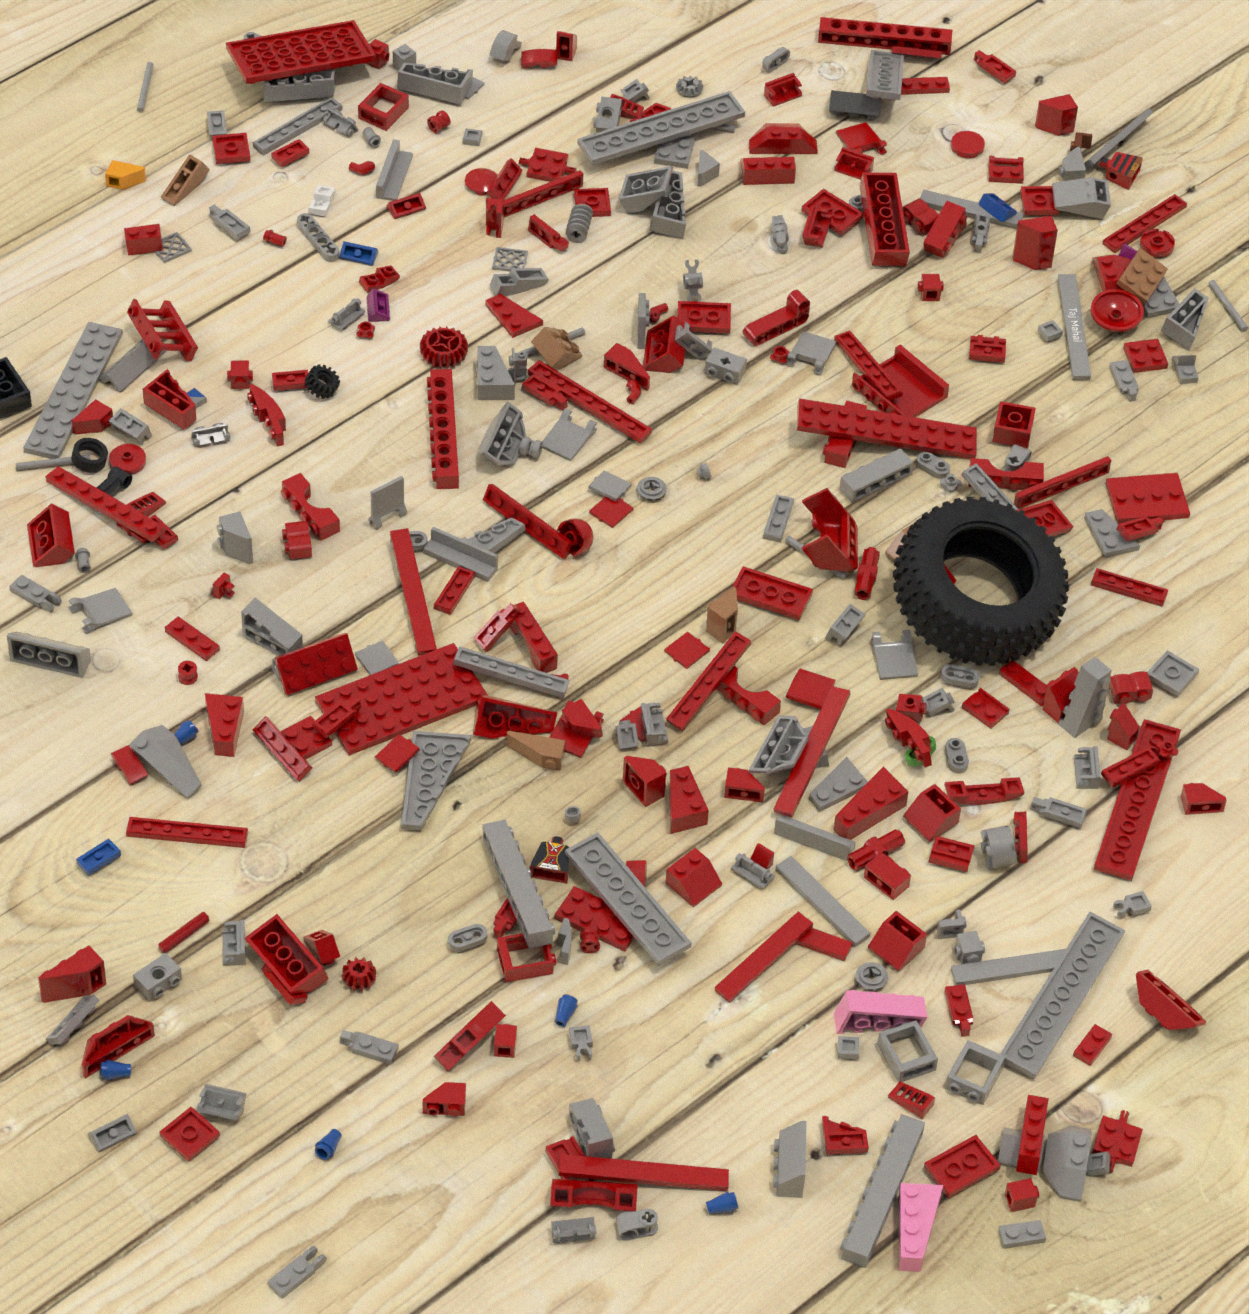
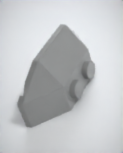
M507 402L490 423L478 449L496 465L513 466L520 454L522 440L526 437L522 412Z
M796 716L777 717L749 769L750 773L782 774L795 766L809 740Z
M1070 1125L1048 1134L1042 1172L1057 1191L1056 1193L1059 1198L1081 1202L1092 1136L1091 1129Z

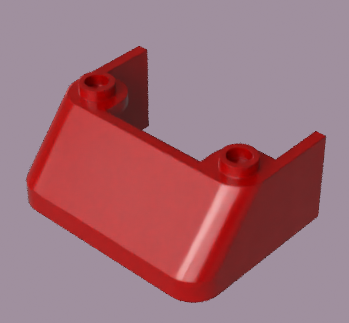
M828 488L803 499L802 503L812 513L811 524L813 528L820 532L819 539L802 547L803 552L811 559L814 567H818L821 570L844 572L856 570L858 568V528L854 518Z

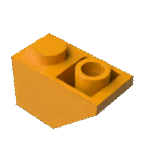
M112 160L105 173L106 186L124 190L144 183L146 181L145 167Z

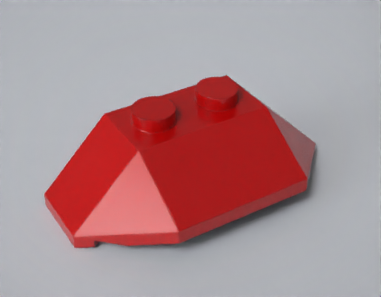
M765 123L749 139V153L818 154L817 140L799 123Z
M1117 255L1092 257L1102 292L1110 289L1124 290L1116 283L1131 262V259Z
M1147 969L1136 973L1139 1002L1149 1015L1154 1016L1160 1021L1159 1023L1162 1027L1175 1030L1195 1028L1206 1024V1021L1193 1007L1161 979L1155 977L1151 971Z
M127 1015L121 1020L111 1023L101 1032L93 1034L87 1040L81 1064L83 1077L86 1079L99 1071L101 1062H106V1060L115 1061L155 1036L154 1024L150 1021Z

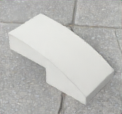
M318 185L314 192L313 201L309 206L308 214L325 217L331 205L335 188Z

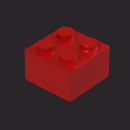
M1000 401L992 442L1012 446L1016 444L1023 448H1028L1036 408Z

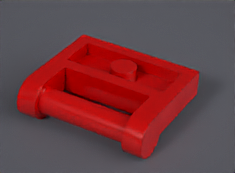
M989 155V182L1023 184L1024 158H996ZM999 165H1017V167H1016V166H999Z

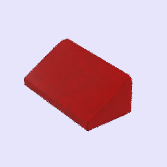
M421 193L388 202L386 205L394 219L426 209Z

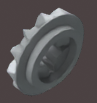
M691 75L689 77L683 76L682 79H678L676 89L684 96H696L703 90L702 80H698L697 77L692 78Z
M646 477L640 480L637 485V492L640 497H645L646 501L648 499H652L653 502L655 499L661 500L662 496L666 494V484L656 477ZM650 486L653 488L654 492H651L649 490Z
M864 963L856 971V981H858L859 987L863 986L866 991L873 989L875 992L879 988L883 989L884 985L887 984L888 972L878 963ZM870 972L871 975L875 978L874 981H871V979L869 978Z

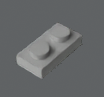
M224 110L207 112L210 140H212V136L227 134Z
M1041 1220L999 1226L998 1231L1004 1249L1045 1243L1046 1241Z

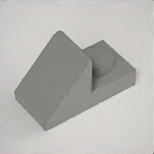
M1196 355L1173 356L1172 359L1179 383H1197Z

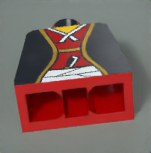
M554 836L551 842H541L530 865L532 878L568 883L569 858L565 854V850L569 846L563 845L564 840L561 837Z

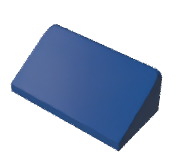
M994 193L983 194L978 203L979 206L1000 222H1005L1017 214L1015 209Z
M343 241L339 258L374 265L379 251L374 247Z

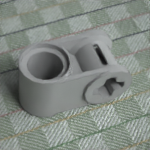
M1014 444L1006 457V466L1003 471L1020 469L1025 462H1029L1032 451Z
M653 1209L623 1212L616 1216L618 1232L622 1240L627 1241L634 1238L652 1236L657 1233L658 1215Z

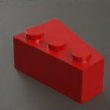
M946 201L923 242L924 251L944 258L946 253H949L952 245L967 226L965 207Z
M689 765L670 770V834L707 825L709 810Z

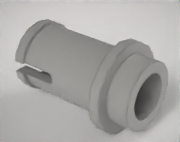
M366 127L363 130V135L368 140V144L371 147L379 146L381 143L380 136L375 134L371 127Z
M80 548L75 553L79 571H82V573H87L91 570L89 562L90 552L86 548Z

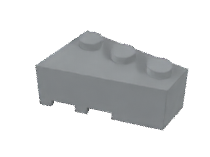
M478 346V400H515V384L496 346Z
M254 598L241 611L243 637L278 656L303 647L302 634L257 598Z

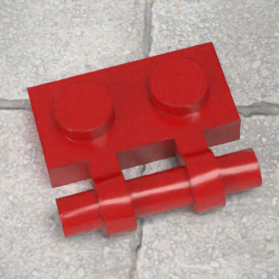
M979 334L978 336H970V360L1005 363L1006 339L999 338V336H994V338L983 337V335Z

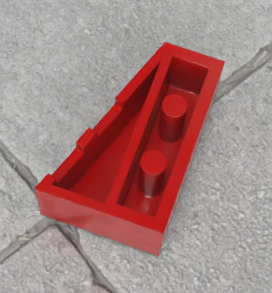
M168 369L142 389L144 404L183 430L197 420L195 403L180 388L179 383L173 379Z
M205 693L206 712L214 753L219 756L234 757L244 714L243 697Z

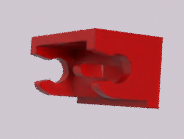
M794 73L765 83L764 97L773 107L801 97L802 91L798 87H801L802 84Z
M842 147L836 158V161H838L834 168L836 172L861 180L863 172L873 171L874 157Z
M486 198V234L489 236L490 231L495 230L496 238H501L504 220V200Z
M811 206L802 234L805 245L823 247L832 216L828 215V210Z

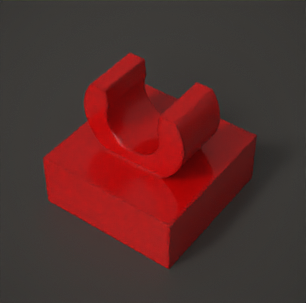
M224 572L213 583V596L219 600L223 595L231 598L235 594L232 590L235 586L230 582V575Z

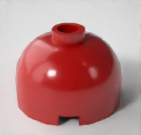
M573 518L565 520L557 528V531L573 542L569 554L574 557L588 551L593 544L594 536L591 526L582 519Z

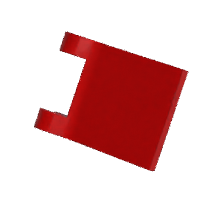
M867 122L836 131L837 136L848 149L863 153L865 150L876 147L880 155L887 153L884 146H887L886 141L881 140Z
M568 700L565 708L573 704L574 702ZM596 711L594 717L601 726L604 722L602 718L604 713ZM561 715L549 738L565 740V752L582 758L593 737L573 733L570 728H566L561 721L563 716Z

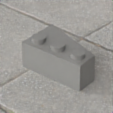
M1194 288L1167 316L1161 331L1190 350L1209 298Z
M594 1098L569 1104V1117L584 1155L612 1159V1153L615 1152L613 1136L602 1116L600 1105L596 1104Z

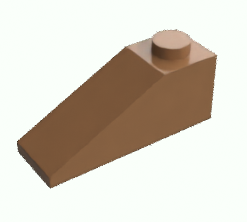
M189 154L161 195V198L175 206L201 184L210 169L202 161Z
M513 731L507 732L508 747L540 767L550 770H561L565 754V740Z

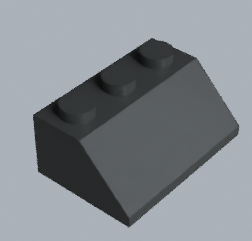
M831 90L829 111L832 112V115L842 116V113H849V117L859 118L860 114L866 115L867 119H876V116H880L882 98L874 99L863 93Z

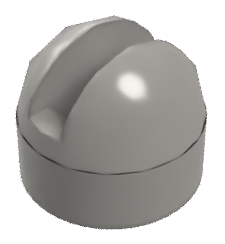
M571 806L565 810V818L569 823L575 824L580 820V808Z

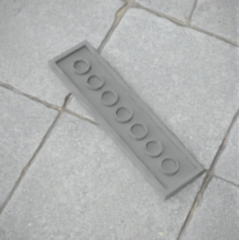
M599 833L565 850V854L658 966L691 948L692 942Z

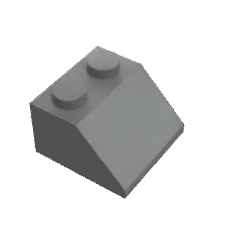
M241 512L220 516L219 525L216 526L220 536L217 538L220 549L223 548L227 556L248 564L253 563L252 538Z

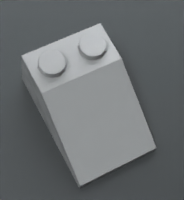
M672 166L627 174L625 176L619 201L627 214L645 210L666 194L673 171Z

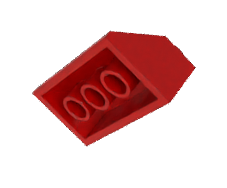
M278 914L244 938L291 995L312 992L329 979L321 964Z

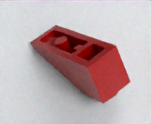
M616 343L604 354V368L628 381L636 380L639 382L640 388L646 391L649 390L650 376L630 349Z

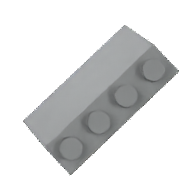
M12 632L7 635L10 661L81 678L84 677L91 662L90 649L84 646L59 642L28 633Z

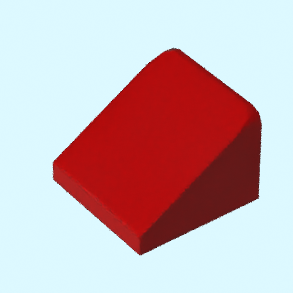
M757 843L750 859L763 868L769 869L773 865L774 852Z

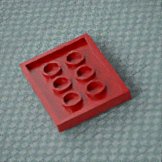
M1178 473L1106 478L1105 484L1117 524L1145 516L1149 519L1161 517L1163 520L1186 519L1190 517L1189 507Z

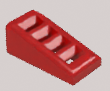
M615 94L610 96V98L622 99L621 117L636 119L642 115L644 111L643 106Z
M151 492L131 501L127 505L148 517L165 505L166 501L156 493Z
M899 1082L888 1095V1098L921 1119L930 1111L935 1102L934 1096L903 1082ZM900 1089H901V1090H903L904 1092L899 1096V1095H897V1093H898V1092L900 1091Z

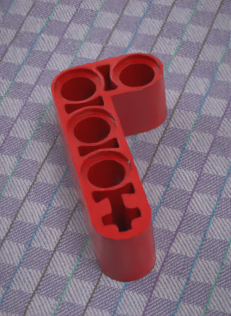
M793 290L787 297L785 307L747 324L743 329V335L754 346H758L804 324L809 317L810 301L799 290Z

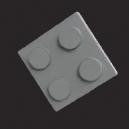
M1167 650L1148 671L1150 681L1178 697L1198 675L1199 669Z

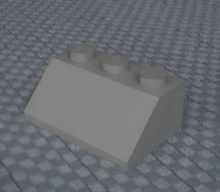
M800 1121L780 1130L779 1139L774 1141V1152H778V1157H774V1170L778 1171L777 1175L773 1177V1188H777L778 1197H803L806 1168V1121Z

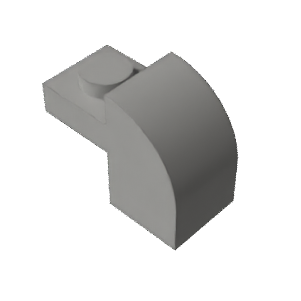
M502 30L497 34L489 55L503 61H510L514 48L520 49L522 42L517 40L518 35Z

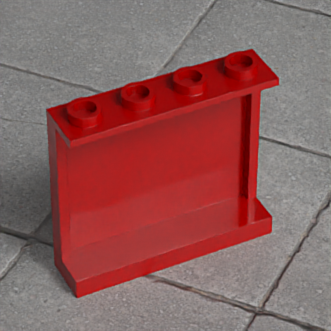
M901 344L895 347L894 356L879 365L902 390V397L889 401L873 387L864 375L859 376L854 372L852 377V387L873 403L881 412L917 417L948 398L949 384Z

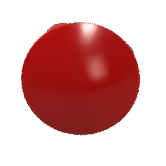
M487 168L473 169L466 174L465 185L470 190L475 191L477 195L484 196L497 177V174Z

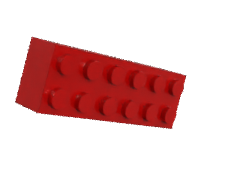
M863 172L860 182V193L872 266H906L910 250L897 173Z

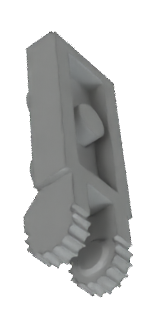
M24 575L18 577L9 586L11 592L36 607L47 610V612L54 610L53 604L48 602V600L56 605L62 602L56 593L49 591Z
M311 1246L305 1250L302 1256H298L270 1278L268 1285L281 1298H284L315 1274V1271L326 1262L327 1257L322 1254L310 1264L308 1261L318 1252L315 1246Z

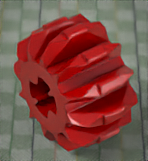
M355 957L354 961L348 960L347 965H343L342 980L347 988L352 987L353 991L360 988L363 992L364 987L370 989L372 983H375L376 968L371 960L366 962L365 957L361 960Z

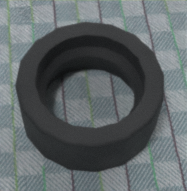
M82 438L74 444L71 460L79 470L95 473L104 468L108 457V450L97 439ZM85 450L93 451L100 459L89 460L82 457L79 452Z

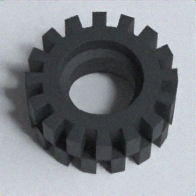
M321 364L313 366L305 378V386H308L306 389L308 391L311 390L312 395L315 393L317 398L321 396V399L332 397L340 385L339 375H335L337 372L335 370L332 372L331 367L327 369L326 365L322 367Z

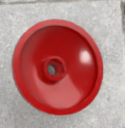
M1110 289L1095 296L1091 303L1090 312L1093 320L1102 328L1114 332H1125L1134 329L1141 323L1144 308L1141 301L1132 293L1120 289Z

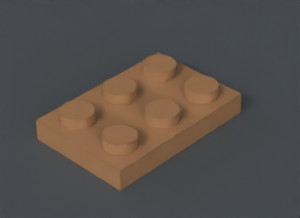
M1140 248L1116 284L1125 291L1135 295L1144 305L1168 268Z

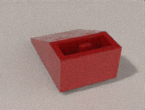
M90 945L78 950L73 956L62 960L57 966L43 972L38 977L41 1001L43 1003L88 996L107 985L104 961Z

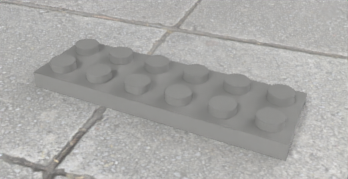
M871 50L866 96L874 99L879 97L886 98L889 101L900 100L904 54Z

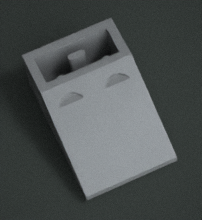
M1089 177L1054 182L1052 184L1056 210L1103 219L1111 206L1108 180Z

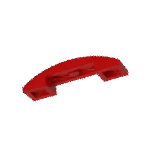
M1020 777L1001 778L1000 783L965 785L964 781L944 783L949 798L956 803L968 805L1005 802L1023 796L1025 793Z

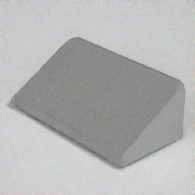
M128 1114L87 1134L99 1152L137 1132Z

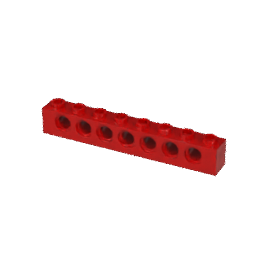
M820 17L818 43L892 50L893 46L941 51L942 55H950L953 30Z
M431 369L430 377H427V388H431V390H428V401H431V403H428V412L432 414V417H429V428H433V430H430V441H434V444H431V455H435V457H431L432 468H435V471H432V480L436 482L437 489H459L452 369Z

